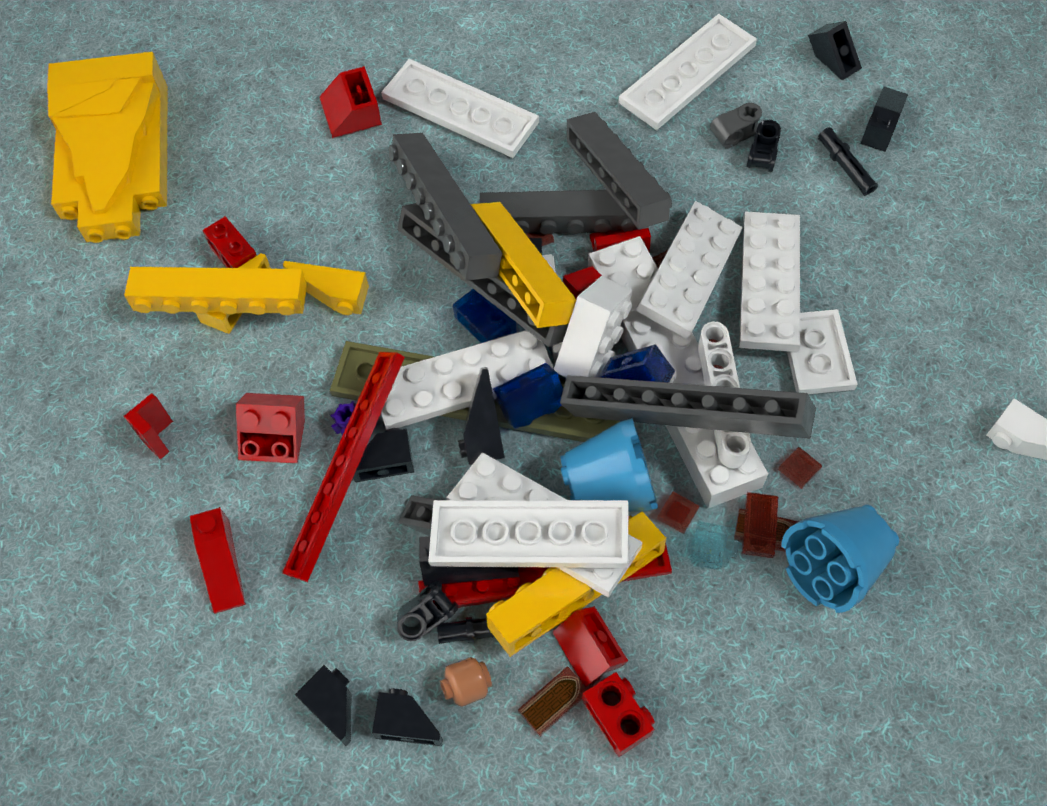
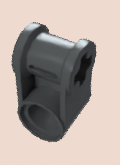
M745 103L732 111L717 116L710 124V130L725 149L731 148L739 142L756 135L762 110L755 103Z

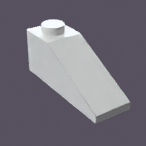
M1013 399L986 436L991 438L993 443L999 448L1007 449L1012 453L1047 460V419L1018 400Z

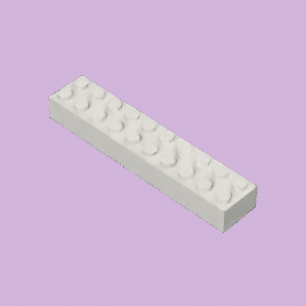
M638 236L589 253L588 267L593 266L603 277L633 290L629 302L633 303L632 308L620 325L624 328L621 338L642 380L705 385L698 352V342L693 333H691L688 339H685L636 311L658 270L642 238ZM666 425L707 509L763 488L768 472L752 443L745 463L739 468H728L719 459L714 430ZM728 447L732 452H741L738 447Z

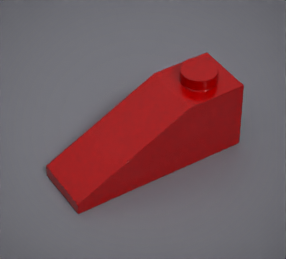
M221 507L191 515L190 522L194 544L214 614L246 605L228 517Z

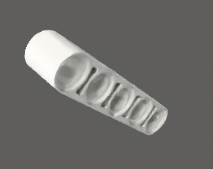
M713 321L705 324L701 330L698 344L705 386L740 388L727 327L722 323ZM708 339H714L718 342H711ZM713 365H720L723 369H717ZM714 430L721 463L728 468L741 467L745 463L751 448L750 433ZM728 447H738L741 452H732Z

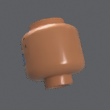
M468 657L446 666L445 679L440 681L446 700L452 698L454 703L461 707L484 699L487 696L488 688L492 686L491 677L483 661L478 662L473 657Z

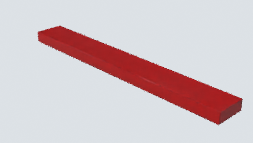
M379 352L282 574L308 583L405 357L398 352Z
M666 543L664 552L622 582L672 574ZM518 567L519 577L442 584L441 589L451 602L455 601L458 604L459 608L501 600L505 601L514 596L522 585L526 583L532 584L541 578L543 573L550 567ZM423 580L418 581L420 593L427 586H424Z

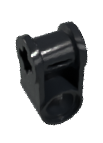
M763 120L759 123L746 167L756 166L768 169V172H773L781 134V127L776 121Z
M435 581L425 587L416 597L399 609L397 613V631L404 640L417 641L433 628L451 618L458 610V604L455 601H450L442 591V584L439 581ZM409 617H415L420 620L414 627L406 626L403 623Z

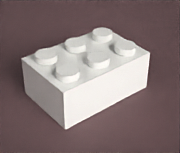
M601 276L578 295L553 370L554 372L566 378L567 375L598 377L603 367L607 368L611 364L615 352L612 351L613 345L619 341L624 329L620 325L632 308L633 303L629 302L633 290Z

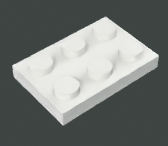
M838 309L800 313L799 351H787L796 392L818 394L855 390L858 384Z

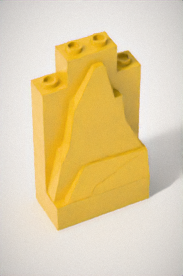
M153 51L49 63L47 81L48 116L56 129L51 205L60 219L75 220L78 218L77 228L86 242L100 243L108 239L118 238L125 240L132 236H140L141 209L155 210L158 207L167 206L168 86Z

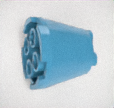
M633 418L618 422L567 451L565 455L560 456L563 480L566 486L569 485L571 492L570 500L628 501L629 512H644L658 508Z
M864 505L799 521L785 532L781 547L786 549L789 566L785 569L797 590L815 606L822 604L835 609L836 613H842L850 610L864 599L894 557L896 546L899 545V537L895 531L890 529L886 521L877 514L874 507Z

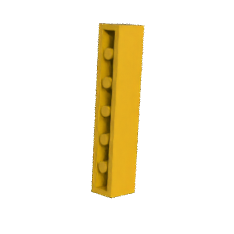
M502 203L470 204L502 252L498 274L537 328L569 324L576 303L574 295L568 290Z
M130 267L124 297L132 310L140 313L162 311L171 314L178 312H194L197 314L222 312L229 315L235 313H252L255 315L280 313L282 315L303 314L307 283L302 269Z
M643 511L634 517L629 516L628 534L642 541V548L619 583L664 552L666 537ZM550 567L543 573L541 578L532 584L526 583L522 585L515 595L508 600L496 602L489 609V612L486 613L487 626L509 657H511L566 620L575 611L582 609L603 594L557 567Z

